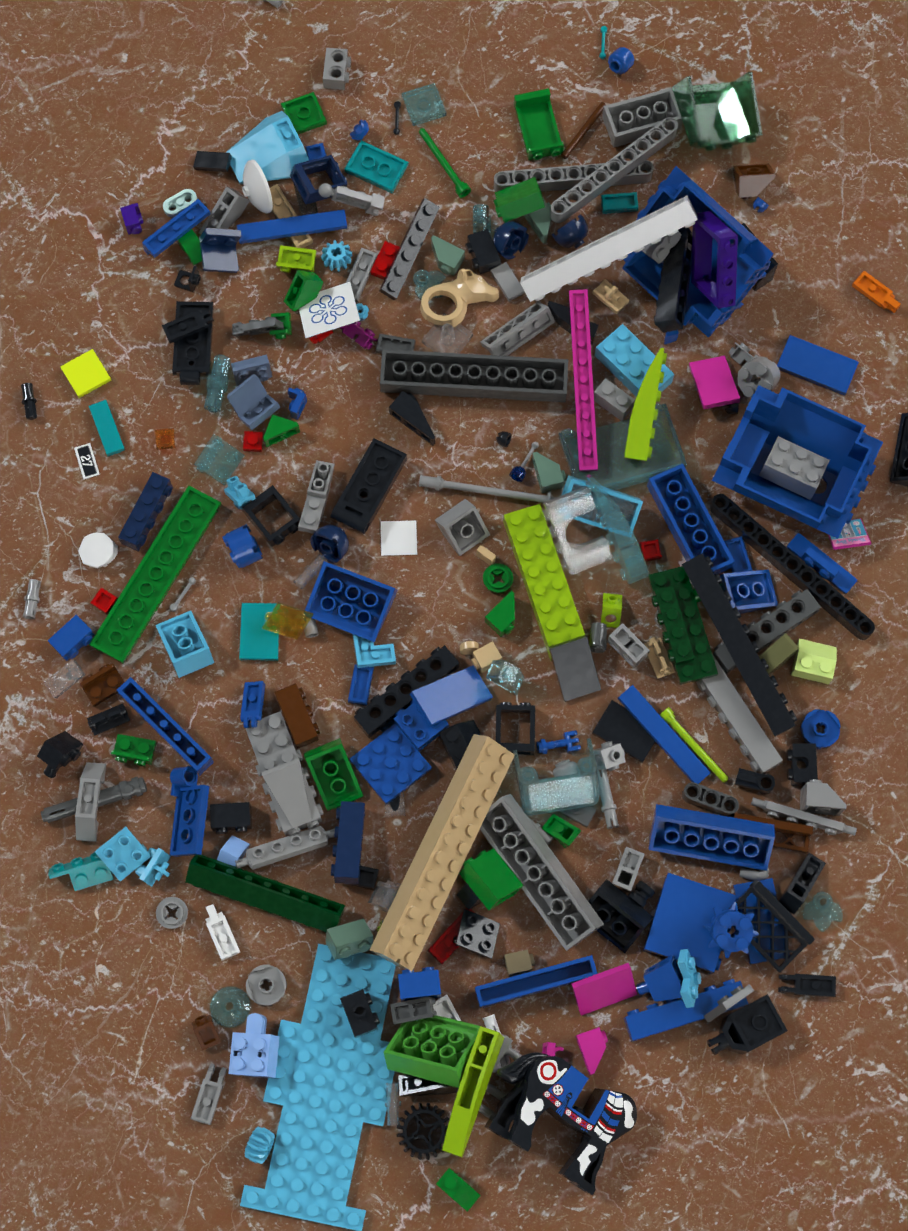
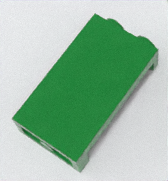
M549 88L514 95V108L528 160H540L548 156L556 157L562 154L564 150V143L561 142L550 102L551 94Z

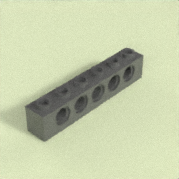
M808 589L803 592L801 590L797 591L791 596L792 599L790 601L781 602L776 606L777 609L772 613L768 611L760 617L762 620L757 623L753 621L747 625L751 633L748 637H751L756 642L760 651L818 613L821 606ZM792 606H797L800 609V613L794 612ZM776 617H783L785 623H779ZM761 627H767L770 633H763ZM724 642L718 644L714 648L713 656L725 674H727L737 666Z

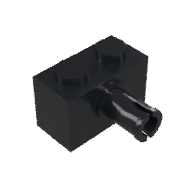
M66 731L46 740L37 755L39 759L47 764L43 773L49 778H54L60 767H65L69 762L76 761L81 755L80 749L83 744Z
M362 989L340 998L355 1038L378 1030L377 1024L380 1021L377 1013H372L369 1005L373 1003L369 992L365 994Z

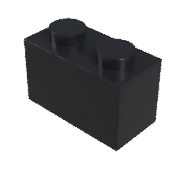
M488 229L467 236L466 250L468 254H472L473 267L478 269L480 275L490 272L491 269L501 264V259Z
M250 802L210 804V827L212 831H216V834H226L228 830L244 833L247 832V829H252Z

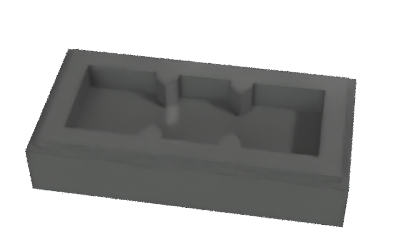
M379 334L376 353L382 354V349L414 351L416 340Z
M564 791L560 793L552 808L586 828L596 812L595 808Z

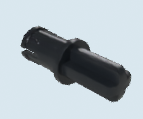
M23 383L21 385L22 404L25 408L26 418L33 420L37 418L35 405L37 400L34 398L33 384Z

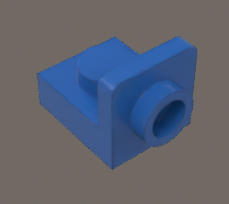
M289 388V398L294 399L289 405L291 418L299 420L307 403V397L301 389Z

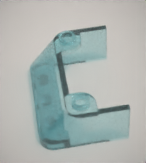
M591 738L587 739V757L581 758L577 763V773L539 779L538 773L534 768H520L517 750H513L515 755L513 765L521 806L525 814L538 815L593 806L599 801L597 765Z

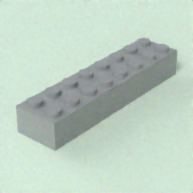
M508 794L494 802L490 806L480 827L481 832L521 881L523 891L564 949L567 951L575 947L604 925L603 921L514 797Z

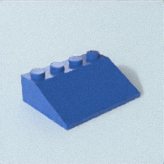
M324 561L303 615L375 642L398 590Z

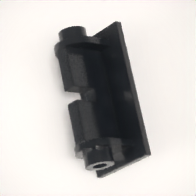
M124 703L91 716L87 720L94 736L129 722L130 718Z

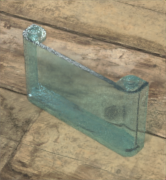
M655 405V409H658L657 421L653 420L652 428H655L654 439H650L649 446L652 447L651 458L647 457V461L624 458L630 419L596 428L598 471L579 472L577 432L571 428L561 431L558 438L571 476L612 490H618L646 482L649 478L682 463L686 468L687 463L667 405Z

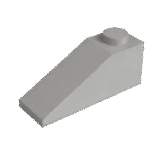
M226 186L199 234H202L205 228L228 229L242 215L250 200L240 192Z

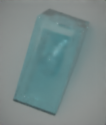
M493 660L486 676L487 679L515 695L518 694L525 678L520 668L506 660Z

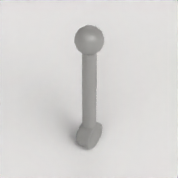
M194 577L189 578V583L175 603L170 605L171 611H177L178 604L191 585L196 583Z

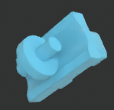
M237 476L226 480L228 487L224 489V492L234 501V505L238 509H243L242 507L248 504L250 500L256 499L255 494L247 488L245 483H241Z
M149 848L147 852L151 855L149 858L150 862L147 866L141 864L135 870V873L140 877L139 879L151 887L163 875L166 877L170 875L166 869L169 866L167 862L171 856L160 848Z

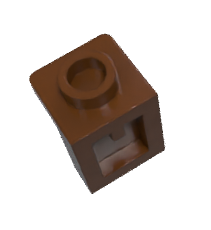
M201 1015L192 1022L194 1033L202 1050L221 1043L211 1015Z

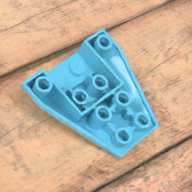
M283 111L266 117L226 152L232 155L230 166L239 184H243L244 167L249 160H255L259 164L267 181L289 179L295 164L309 161L293 124Z

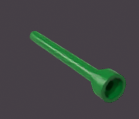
M421 128L419 134L455 184V192L459 198L469 195L471 192L469 185L463 181L461 182L427 131Z

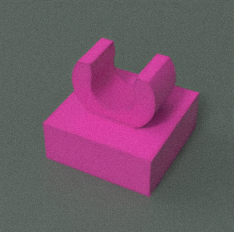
M546 1042L543 1043L542 1053L555 1056L556 1051H564V1048L555 1047L556 1043Z

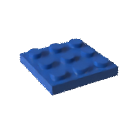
M396 723L349 759L385 805L432 770L431 765Z

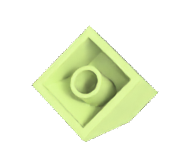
M799 638L797 644L799 648L795 653L791 676L829 684L834 676L837 647Z

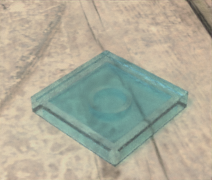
M435 83L401 93L413 126L447 116Z

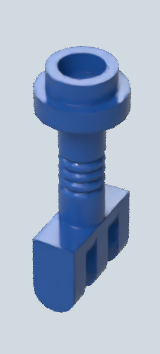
M577 731L564 732V739L546 742L545 739H540L539 742H536L538 753L547 754V750L566 747L567 753L581 750L580 745L572 746V744L579 743V738L571 739L572 736L578 735Z

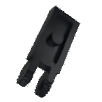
M779 974V979L782 981L794 980V988L781 986L778 987V992L794 993V995L836 997V976Z

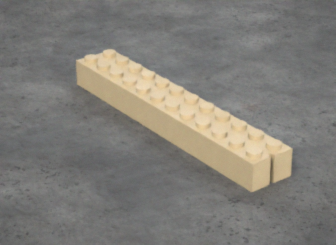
M473 735L370 948V951L400 968L413 970L515 756L490 737Z

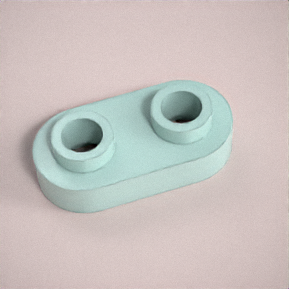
M184 189L165 200L163 203L165 214L168 217L178 215L197 200L196 193L191 189Z

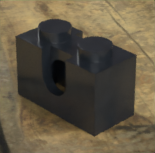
M816 743L792 744L786 751L787 761H791V769L787 770V778L791 780V786H804L810 780H818ZM797 761L804 762L806 768H798Z

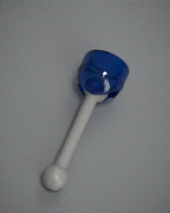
M538 442L531 444L532 448L522 465L516 466L511 470L509 475L513 480L517 482L524 480L526 475L524 467L534 450L539 447Z

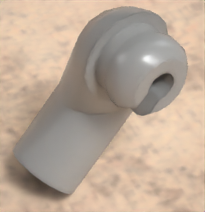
M742 867L740 877L750 880H764L769 877V868L767 871L760 869L755 871Z

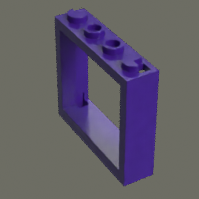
M711 211L696 213L698 220L695 221L696 223L692 228L691 283L718 309L735 306L738 235ZM712 237L718 242L717 284L711 279Z

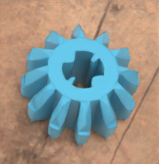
M336 240L333 241V244L327 242V248L322 249L323 254L321 258L324 261V266H329L331 271L337 268L339 272L341 267L346 269L347 264H351L352 252L349 245H344L343 241L337 244Z
M264 1127L255 1128L247 1142L244 1153L245 1157L254 1163H264L272 1149L275 1134Z

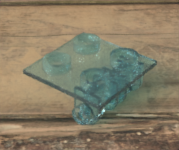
M213 434L194 465L199 472L207 473L225 486L226 480L231 477L244 454Z

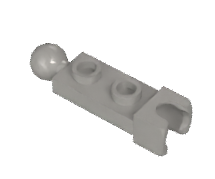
M323 183L319 186V194L324 198L331 196L333 201L366 210L365 213L378 216L379 210H383L384 196L375 193L367 195L365 192L350 190L345 186H337L336 189H333L328 183Z

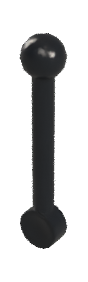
M396 101L394 103L396 115L393 133L398 135L400 134L399 109L401 108V103Z

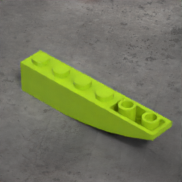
M660 348L651 363L635 399L624 458L647 461V457L651 458L652 447L649 444L650 439H654L655 428H652L653 420L657 421L658 409H655L656 402H660L661 391L658 390L659 383H663L664 372H661L662 364H666L667 353H664V348Z
M482 1026L479 1028L452 1109L442 1149L445 1152L463 1157L504 1041V1037L500 1032Z

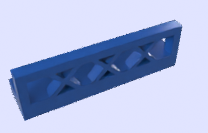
M197 199L142 242L144 252L147 255L151 254L155 258L210 215V211Z

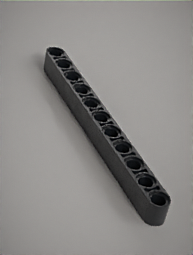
M724 494L714 496L710 510L717 518L739 537L742 536L746 543L802 591L808 589L818 604L860 640H866L875 630V625L871 619ZM721 502L724 507H717L715 503ZM735 514L737 515L738 519L733 520L730 518L729 515ZM744 527H750L752 532L745 531ZM758 539H764L767 544H760ZM773 551L780 552L781 557L774 556ZM787 564H793L796 569H789ZM801 576L809 577L810 582L803 581ZM816 589H823L825 594H818ZM831 601L838 602L839 607L832 606ZM845 614H852L854 620L847 619ZM860 626L867 627L869 632L864 633Z

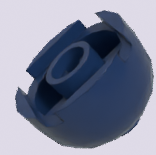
M582 214L578 216V221L574 218L558 229V235L555 232L551 234L558 245L563 248L574 246L576 249L585 243L583 239L587 236L588 225Z
M514 221L505 222L497 227L493 237L497 252L508 260L515 258L514 254L518 250L521 253L529 238V234L526 233L527 228Z
M326 525L320 527L310 538L314 551L318 550L323 554L320 557L331 563H337L341 560L349 548V540L345 531L337 526Z

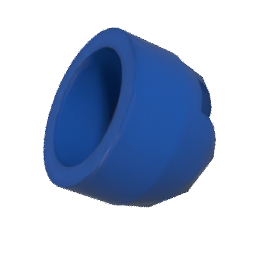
M757 197L753 203V208L755 210L758 206L759 210L757 212L761 213L769 205Z

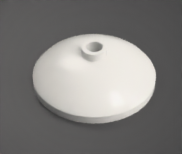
M249 160L243 172V194L245 197H248L252 205L265 214L270 213L273 208V202L267 179L259 164L255 160Z

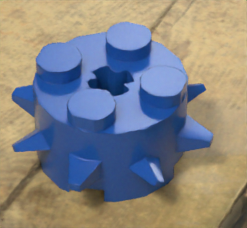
M736 902L733 903L731 909L720 910L714 907L715 916L710 923L703 926L710 931L712 937L708 947L719 946L724 950L725 958H729L731 952L741 950L747 954L749 952L748 945L751 943L752 937L759 935L758 932L753 930L751 922L754 917L753 912L748 914L739 912ZM731 926L735 928V932L732 934L727 932L728 928L731 929Z

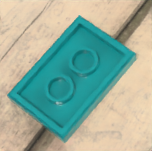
M361 140L344 171L389 193H393L409 162Z
M242 603L240 660L278 661L280 603Z

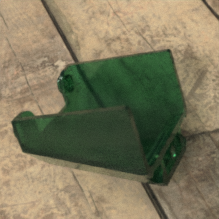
M752 71L747 72L733 82L692 85L691 76H687L672 87L690 146L697 149H706V151H712L718 147L726 150L741 143L756 142V139L763 135Z

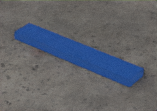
M345 209L237 225V230H241L240 244L348 229Z
M633 685L617 698L691 782L699 784L711 773Z

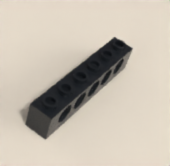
M445 645L442 648L437 647L434 649L427 660H420L415 665L416 668L413 671L405 672L400 677V681L396 684L394 682L386 687V692L381 696L379 694L374 696L367 707L362 706L355 712L354 721L368 738L391 722L400 709H406L411 705L410 702L413 699L410 693L403 694L400 691L403 687H409L412 692L449 676L459 668L458 660ZM434 663H438L441 665V668L439 670H433L431 669V665ZM418 675H424L426 677V680L424 682H418L416 681V677ZM392 698L396 703L393 706H388L385 704L386 700ZM377 710L381 715L378 718H372L370 713Z

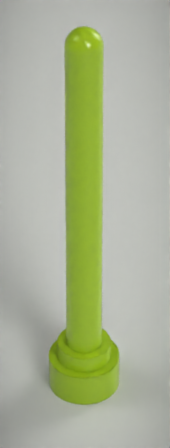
M668 707L660 716L665 722L669 723L723 783L727 782L728 776L675 720L672 709Z

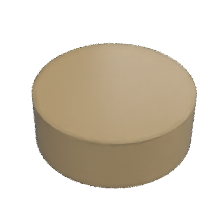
M475 641L463 642L459 646L460 653L462 655H472V652L479 649V644Z

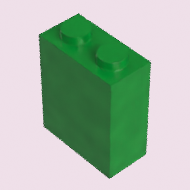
M536 177L495 192L496 199L493 200L496 213L499 218L502 217L504 223L545 208Z
M494 848L488 852L482 851L475 859L469 858L464 862V868L459 873L489 911L515 896L523 887L521 881Z

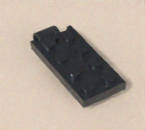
M176 301L175 320L198 310H202V312L209 310L211 312L209 317H213L214 303ZM213 322L208 324L209 327L174 342L172 372L173 375H177V372H180L181 385H200V373H206V376H210Z

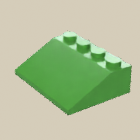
M437 1015L431 1018L402 1023L383 1052L387 1069L459 1088L480 1026Z

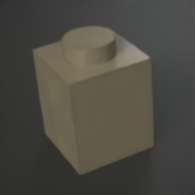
M528 949L504 955L508 977L531 972L532 966H535L533 954H529Z

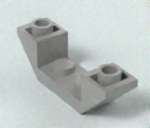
M86 762L80 777L75 814L76 840L97 841L99 822L96 818L101 784H104L106 764Z

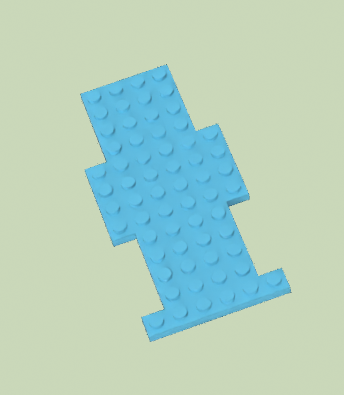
M318 944L301 1024L281 1020L278 1031L280 1038L276 1078H268L264 1094V1102L283 1105L265 1189L244 1185L240 1206L362 1231L366 1210L346 1206L363 1122L384 1126L395 1071L387 1069L383 1053L390 1042L381 1040L396 965L385 958L360 952L347 958L335 960L327 945ZM363 989L365 994L369 992L373 1003L369 1005L372 1013H377L380 1023L377 1024L378 1030L355 1038L340 998Z

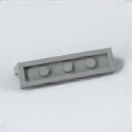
M537 301L480 341L482 347L489 350L491 355L508 356L555 323L549 307Z

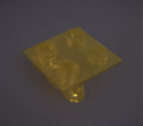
M278 602L273 611L270 613L266 612V622L262 629L298 639L312 618L313 613Z

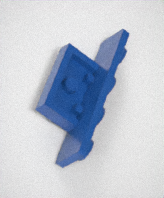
M797 533L787 545V548L802 559L805 564L817 571L822 578L828 580L844 594H847L857 582L853 575L800 533Z

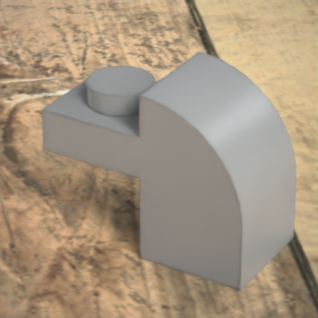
M626 847L612 884L631 891L645 854Z

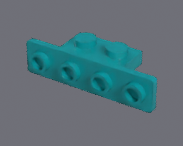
M95 852L83 859L78 857L66 864H55L49 869L48 873L49 879L69 874L75 891L111 881L114 878L110 869Z

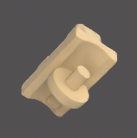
M606 279L592 292L616 314L629 303V299L618 290V287L613 286Z

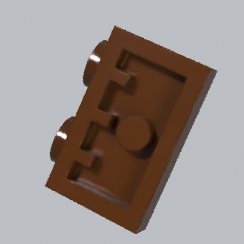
M106 664L96 674L84 677L80 686L95 707L117 694L116 690L124 683V680L114 664Z

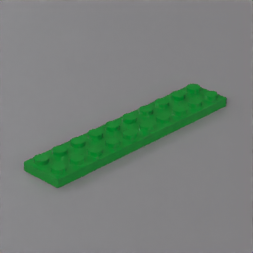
M188 485L89 645L122 664L125 663L220 509L221 502Z

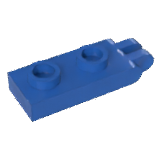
M264 681L245 682L240 716L244 728H249L250 721L251 727L255 728L257 727V721L262 719L265 693Z

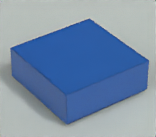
M323 143L305 147L309 161L326 156Z

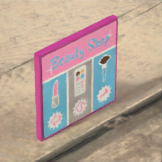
M861 518L853 519L849 524L845 523L838 539L828 535L833 550L871 545Z

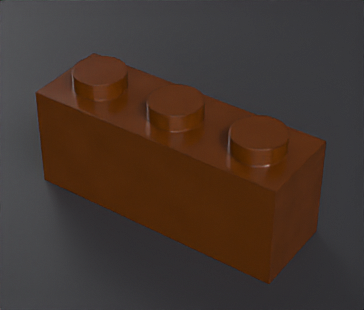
M295 683L275 691L274 693L297 749L318 741L317 734H320L317 723H312L310 717L313 716L310 706H305L303 699L306 696L302 687L298 689Z

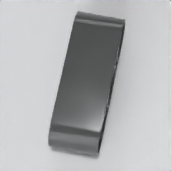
M688 783L682 791V798L685 802L722 816L732 817L739 809V802L736 798L697 783ZM694 789L697 796L690 797L687 794V790ZM706 796L714 797L715 803H707ZM727 802L731 803L734 810H726L724 804Z

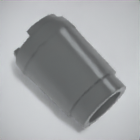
M596 622L591 624L589 646L593 653H603L607 648V625L604 623Z

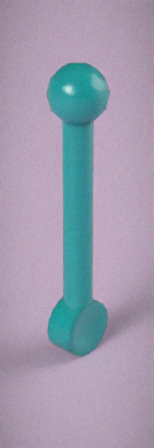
M602 26L600 29L602 44L599 57L605 59V33H607V27Z

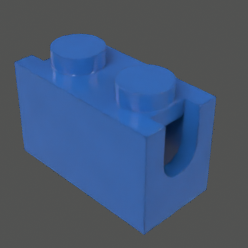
M75 615L48 642L68 661L76 657L79 653L78 650L83 646L89 645L95 634Z

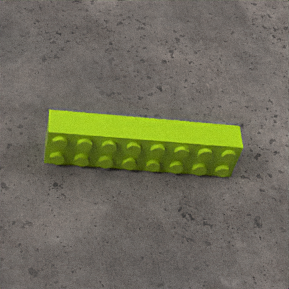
M537 504L504 514L503 523L550 661H552L549 650L550 646L583 636L585 633L541 505Z

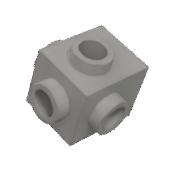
M612 741L602 743L601 748L591 751L597 770H615L620 768L619 764L626 762L625 752L620 743L613 744Z

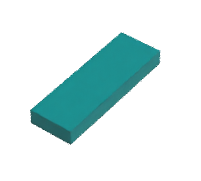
M107 400L89 405L107 457L125 451Z

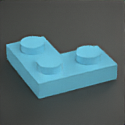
M352 634L357 668L396 664L393 644L374 646V642Z
M688 949L680 950L677 962L683 977L680 994L686 1008L694 1007L695 1000L698 998V987L702 980L700 972L696 970L694 957H691Z

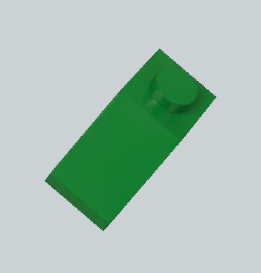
M297 270L284 299L285 304L292 311H297L317 298L324 282L315 272Z
M512 590L485 616V623L500 637L504 634L508 635L515 628L513 626L515 623V599Z
M450 1168L436 1183L437 1186L467 1212L481 1196Z

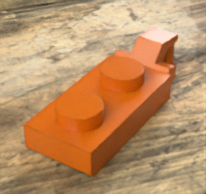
M863 271L852 284L853 288L883 309L887 308L895 313L901 305L900 302L895 300L892 290L866 271Z

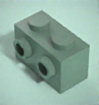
M363 918L327 929L325 942L333 958L337 960L370 950L373 944V934Z

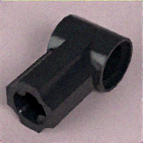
M739 768L735 785L759 791L761 794H769L775 786V779L770 774H760ZM768 780L771 787L763 788L760 782Z

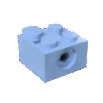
M257 1013L248 1015L245 1033L233 1032L228 1074L276 1078L280 1036L266 1034L267 1018L264 1015Z

